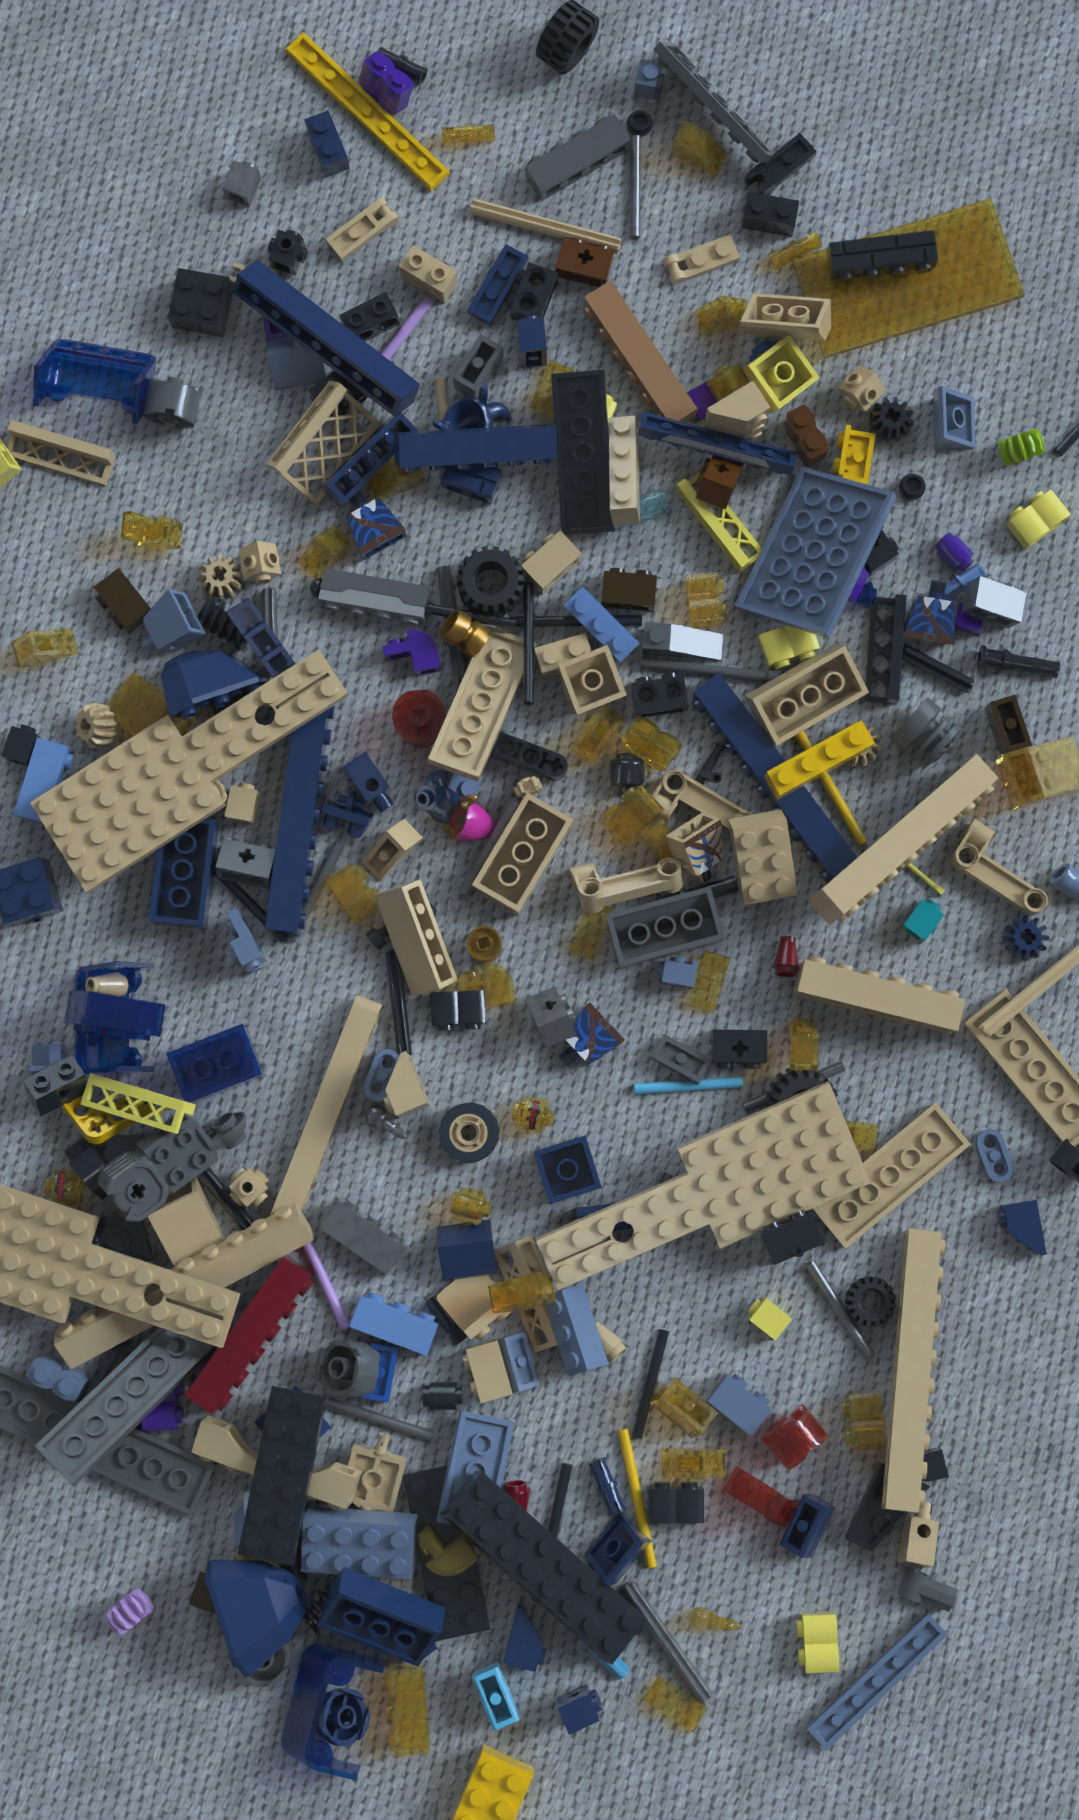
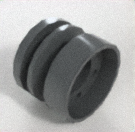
M929 697L923 701L890 739L902 751L914 744L917 748L911 757L913 760L922 752L927 755L920 764L923 769L943 756L955 742L962 728L957 723L950 731L946 730L944 727L952 719L950 716L943 719L940 723L937 722L935 719L941 708Z

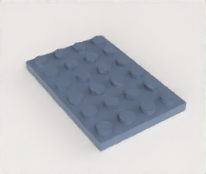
M801 466L735 607L739 611L830 639L897 496L895 493Z

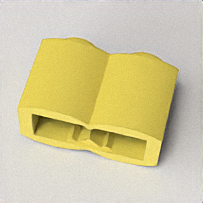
M1052 490L1045 494L1043 491H1040L1029 500L1031 505L1025 509L1020 506L1009 515L1010 520L1006 526L1025 550L1065 522L1071 515Z
M790 626L765 632L758 637L768 669L775 667V670L785 669L791 665V661L800 659L801 662H804L820 650L815 634Z
M835 1612L801 1613V1620H796L797 1638H802L803 1648L798 1649L799 1666H804L805 1673L839 1672L838 1631Z

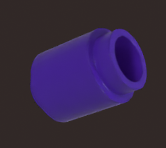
M951 532L942 537L935 545V548L938 550L937 554L954 572L958 570L963 572L974 562L971 559L974 553L957 535L953 536Z

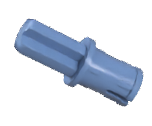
M977 562L960 575L955 574L954 579L947 582L944 597L953 598L961 592L965 593L968 582L979 576H987L982 566Z

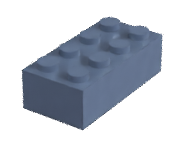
M308 1506L303 1517L301 1572L339 1574L343 1567H346L368 1577L412 1580L416 1568L418 1514L344 1508L337 1510L330 1507Z

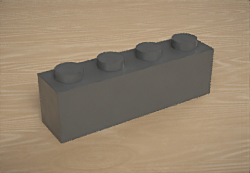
M615 114L609 118L602 117L590 129L586 131L580 130L566 143L554 145L549 153L542 157L535 156L525 166V176L542 202L629 151L631 139Z

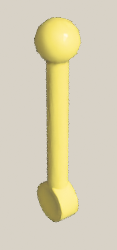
M913 864L907 865L911 871L925 881L939 895L945 892L943 888L936 885Z

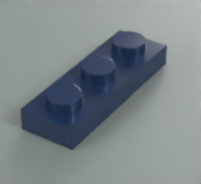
M505 244L470 304L467 313L491 326L516 283L521 269H524L529 256Z

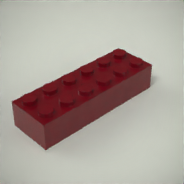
M285 1255L282 1257L227 1335L224 1347L217 1349L185 1396L211 1415L217 1409L222 1412L234 1396L230 1393L232 1388L238 1389L250 1372L246 1368L249 1364L254 1366L266 1351L262 1347L266 1340L269 1343L273 1341L282 1327L278 1323L282 1317L286 1320L290 1317L298 1305L294 1302L297 1296L303 1297L314 1283L310 1279L314 1273L290 1256Z

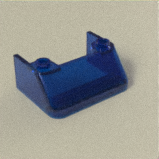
M68 339L55 340L34 365L33 406L38 407L45 397H49L52 401H63L71 393L121 401V408L132 415V423L138 424L144 415L143 409L149 379L154 378L156 357L148 353Z
M113 961L82 966L77 970L75 975V1060L85 1075H90V1073L95 1075L155 1072V1067L141 1066L142 1055L136 1047H129V994L135 993L141 986L142 975L140 970L154 968V963ZM114 972L124 975L128 981L127 993L118 999L89 994L85 987L86 980L89 977Z
M322 1643L308 1645L302 1653L281 1738L283 1751L315 1771L357 1781L361 1765L334 1759L331 1746L324 1741L315 1739L318 1716L323 1706L328 1684L335 1686L348 1684L354 1675L355 1667L383 1673L387 1660Z

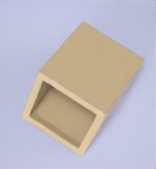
M197 1176L175 1193L168 1189L165 1204L148 1216L174 1267L187 1257L192 1258L200 1254L207 1246L216 1245L225 1240L223 1231Z

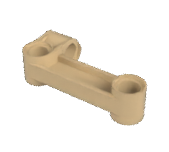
M678 770L667 772L643 809L667 823L680 800L700 813L703 812L721 819L722 826L729 829L728 819L752 815ZM672 776L680 777L683 781L682 787L678 790L670 789L667 785L668 779Z
M974 818L952 853V866L1018 908L1024 915L1034 916L1040 913L1048 903L1046 893L1030 885L983 854L997 833ZM960 852L969 854L971 858L969 864H965L959 859ZM1028 896H1033L1038 900V908H1032L1028 905Z
M671 857L662 859L658 862V865L600 879L599 874H597L596 865L593 862L569 868L574 890L577 892L582 909L587 913H597L604 906L662 891L669 894L675 893L683 886L681 863L679 860Z

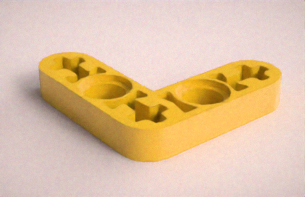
M83 1095L72 1102L70 1101L60 1106L84 1138L92 1144L103 1143L136 1123V1121L126 1118L116 1121L112 1118L113 1114L103 1111L99 1112L97 1109L80 1105ZM126 1097L115 1102L117 1110L120 1111L127 1107L129 1103ZM149 1103L137 1106L142 1118L153 1112ZM79 1107H87L89 1109V1112L84 1116L74 1114L75 1110ZM95 1127L96 1129H101V1132L97 1133L91 1129Z

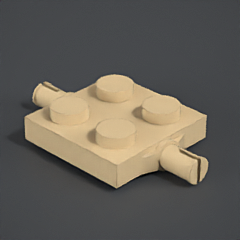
M379 1432L376 1447L368 1448L357 1444L353 1445L348 1467L362 1471L352 1502L360 1507V1510L394 1512L407 1457L395 1455L386 1450L390 1438L388 1433L385 1434L384 1442L382 1443L384 1432Z

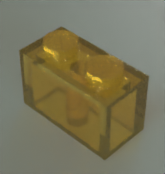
M676 1377L665 1381L650 1401L652 1406L691 1439L702 1435L718 1413Z

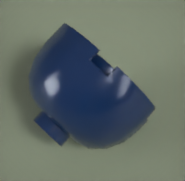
M336 1688L326 1692L317 1701L313 1712V1723L315 1730L322 1740L331 1745L349 1747L356 1740H361L365 1736L369 1727L370 1711L369 1708L365 1707L363 1700L366 1699L360 1692L350 1688Z

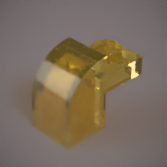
M133 511L123 512L121 538L131 541L132 546L156 550L181 549L182 522L166 516L148 518Z
M485 962L483 963L484 974H479V970L463 972V977L458 978L460 991L487 986L490 1007L517 1003L513 980L507 970L498 964Z
M428 1525L418 1532V1537L420 1538L417 1541L418 1545L426 1555L431 1553L433 1556L427 1560L426 1566L438 1575L454 1576L460 1574L479 1558V1555L462 1534L444 1547Z

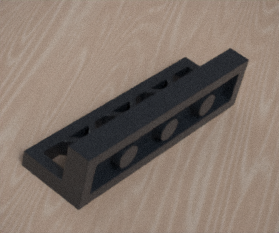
M896 594L894 598H871L865 680L869 693L864 695V702L896 705L899 701L907 595ZM877 604L892 605V614L884 622L876 614ZM876 620H877L880 625L875 629ZM889 621H891V628L886 625ZM882 627L890 635V641L883 647L875 640V633ZM875 646L878 651L873 655ZM887 647H889V655L884 651ZM880 653L888 661V668L882 673H879L873 666V659ZM872 672L877 676V677L874 678L873 680H872ZM886 673H887V681L882 677V676H883L884 674H886ZM878 679L886 687V697L870 696L871 685Z

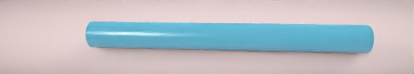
M743 1078L701 1079L699 1085L690 1080L634 1084V1092L637 1095L743 1088Z

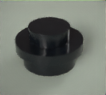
M637 110L629 115L627 129L632 135L643 137L652 130L653 120L647 112Z
M908 474L899 483V492L907 500L913 501L921 498L926 489L925 481L917 474Z

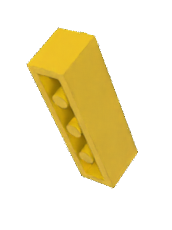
M862 720L767 771L764 778L775 798L779 800L870 750L875 742Z

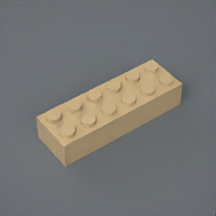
M813 956L810 959H805L799 966L793 996L949 1035L959 1031L966 999L959 998L960 993L950 990L935 992L932 991L933 987L930 985L917 983L911 986L905 984V979L890 976V979L879 978L880 973L870 970H863L860 973L852 971V966L837 963L836 966L826 965L825 959Z

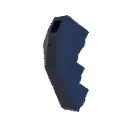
M189 651L167 661L161 673L168 712L171 717L182 718L183 720L195 716L197 709L204 705L221 708L230 703L229 698L236 694L248 695L268 682L265 676L231 654L222 651Z
M207 1561V1571L204 1580L216 1611L218 1624L225 1639L230 1662L246 1678L291 1640L306 1613L307 1592L294 1574L266 1561Z

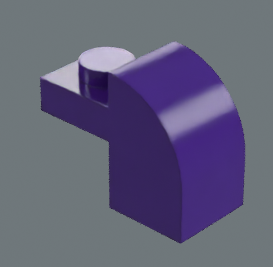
M406 630L408 641L393 639L387 642L388 645L382 646L386 661L412 656L416 676L442 671L437 646L432 638L424 632Z

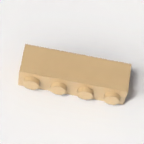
M635 416L609 418L610 513L613 526L640 524L639 435Z

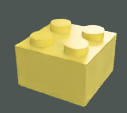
M790 335L776 342L740 370L748 383L754 381L770 406V414L782 408L820 378Z

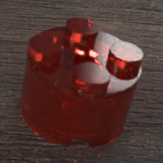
M422 689L411 690L402 694L395 702L392 713L394 728L399 738L406 744L418 748H425L435 744L446 718L445 707L441 699L433 692ZM424 714L425 721L415 723L414 716L418 715L421 717Z
M803 1403L790 1413L791 1416L789 1418L785 1415L781 1416L772 1425L775 1430H770L761 1439L778 1461L788 1470L808 1458L807 1454L813 1448L816 1451L828 1437L825 1429Z

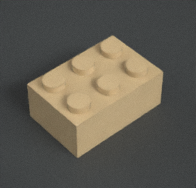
M782 810L728 819L739 893L744 905L798 895L787 819Z

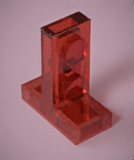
M739 1466L735 1467L723 1488L725 1492L762 1514L768 1521L787 1527L799 1503Z

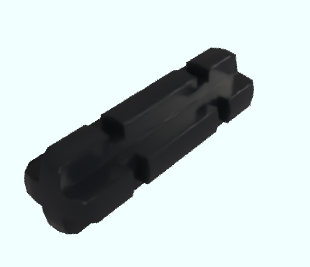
M437 1295L428 1299L426 1306L431 1312L435 1313V1318L445 1332H449V1337L453 1343L457 1345L465 1340L467 1336L437 1301Z

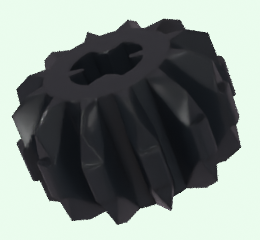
M896 396L893 398L892 403L885 397L882 400V404H874V412L869 414V419L873 422L870 423L869 427L872 430L878 429L875 435L876 438L884 434V440L887 443L891 436H893L896 442L900 441L901 435L908 436L910 432L908 428L913 426L914 420L910 419L913 415V410H905L908 405L907 401L902 402L900 405ZM890 416L891 419H896V422L893 423L892 420H887V417Z

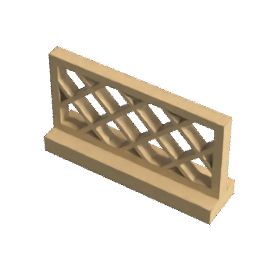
M330 380L270 457L266 465L280 474L317 506L326 493L320 488L316 495L313 496L308 490V480L320 479L321 486L325 482V478H329L372 435L381 422L356 401L342 384ZM344 398L349 402L350 414L338 415V404ZM357 417H365L371 422L365 431L357 432ZM350 418L351 433L339 434V420ZM333 420L334 435L322 436V425L324 422ZM351 437L352 448L348 452L341 453L340 438ZM334 439L335 454L323 455V440ZM317 441L318 456L306 457L305 447L309 442ZM336 458L335 470L332 473L325 474L324 459ZM318 460L319 475L307 476L306 461ZM301 462L302 477L293 478L287 471L293 463Z

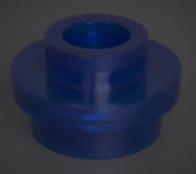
M866 582L856 600L857 605H862L863 608L868 609L876 601L877 589L873 588L872 582Z

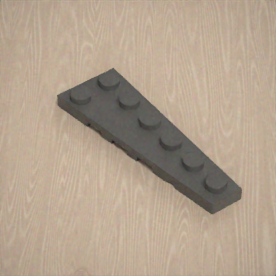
M660 41L653 49L659 55L656 58L658 62L666 69L670 67L676 73L674 76L676 81L684 88L688 86L694 92L692 95L694 100L703 107L706 105L712 111L710 114L712 119L719 125L724 124L730 130L728 132L730 138L737 144L742 143L748 149L746 154L755 163L758 161L760 163H768L774 156L769 148L735 111L731 110L729 112L726 109L729 106L728 102L715 91L712 93L709 90L712 84L705 77L692 71L696 66L676 44Z

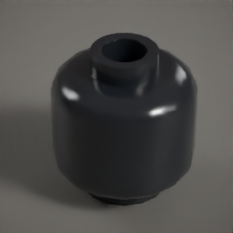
M637 753L616 754V758L610 761L611 784L620 787V792L636 791V786H640L645 782L644 760L637 757Z

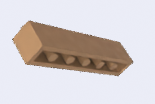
M610 280L584 297V308H582L585 316L590 322L595 321L599 327L597 329L598 335L604 343L609 342L613 348L611 353L616 362L624 364L628 370L626 372L628 380L633 386L638 385L642 391L640 396L647 407L652 406L657 413L655 415L687 423L695 418L698 410L612 281Z

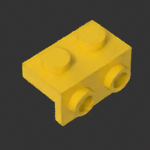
M846 425L844 431L838 433L836 448L841 449L839 458H834L832 473L837 474L836 476L868 485L876 434L851 430V425Z

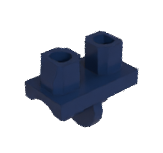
M351 790L349 797L339 794L337 802L328 800L323 805L322 812L325 813L323 826L338 830L342 818L351 821L347 833L361 838L366 828L372 822L374 814L363 811L365 802L357 800V791Z

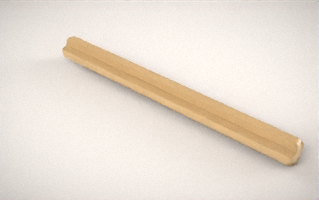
M473 199L471 203L470 213L476 216L561 239L577 238L584 241L585 244L593 246L602 244L609 247L614 253H618L621 247V239L615 236L478 199Z
M1079 945L980 1024L979 1030L985 1037L991 1036L1079 964Z

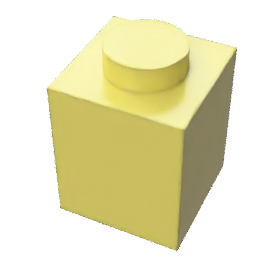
M765 1297L761 1301L757 1298L748 1309L751 1315L747 1319L775 1341L792 1320L791 1317Z

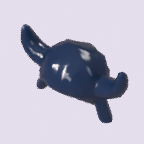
M483 385L479 389L478 398H464L454 402L448 407L442 421L434 420L433 426L439 430L493 427L492 419L498 416H503L507 421H511L512 416L509 409L500 402L487 404L488 387Z

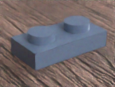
M525 1331L498 1339L512 1392L516 1393L540 1385Z

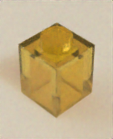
M738 362L730 367L727 364L720 366L713 371L715 376L706 382L717 401L722 400L750 383Z

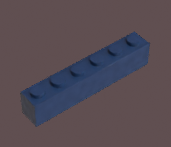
M552 424L398 432L394 433L395 465L403 468V472H418L419 467L429 466V470L438 471L445 470V465H455L456 469L472 468L471 464L482 463V467H497V462H508V466L524 465L523 461L533 460V464H548L549 459H557L556 426Z

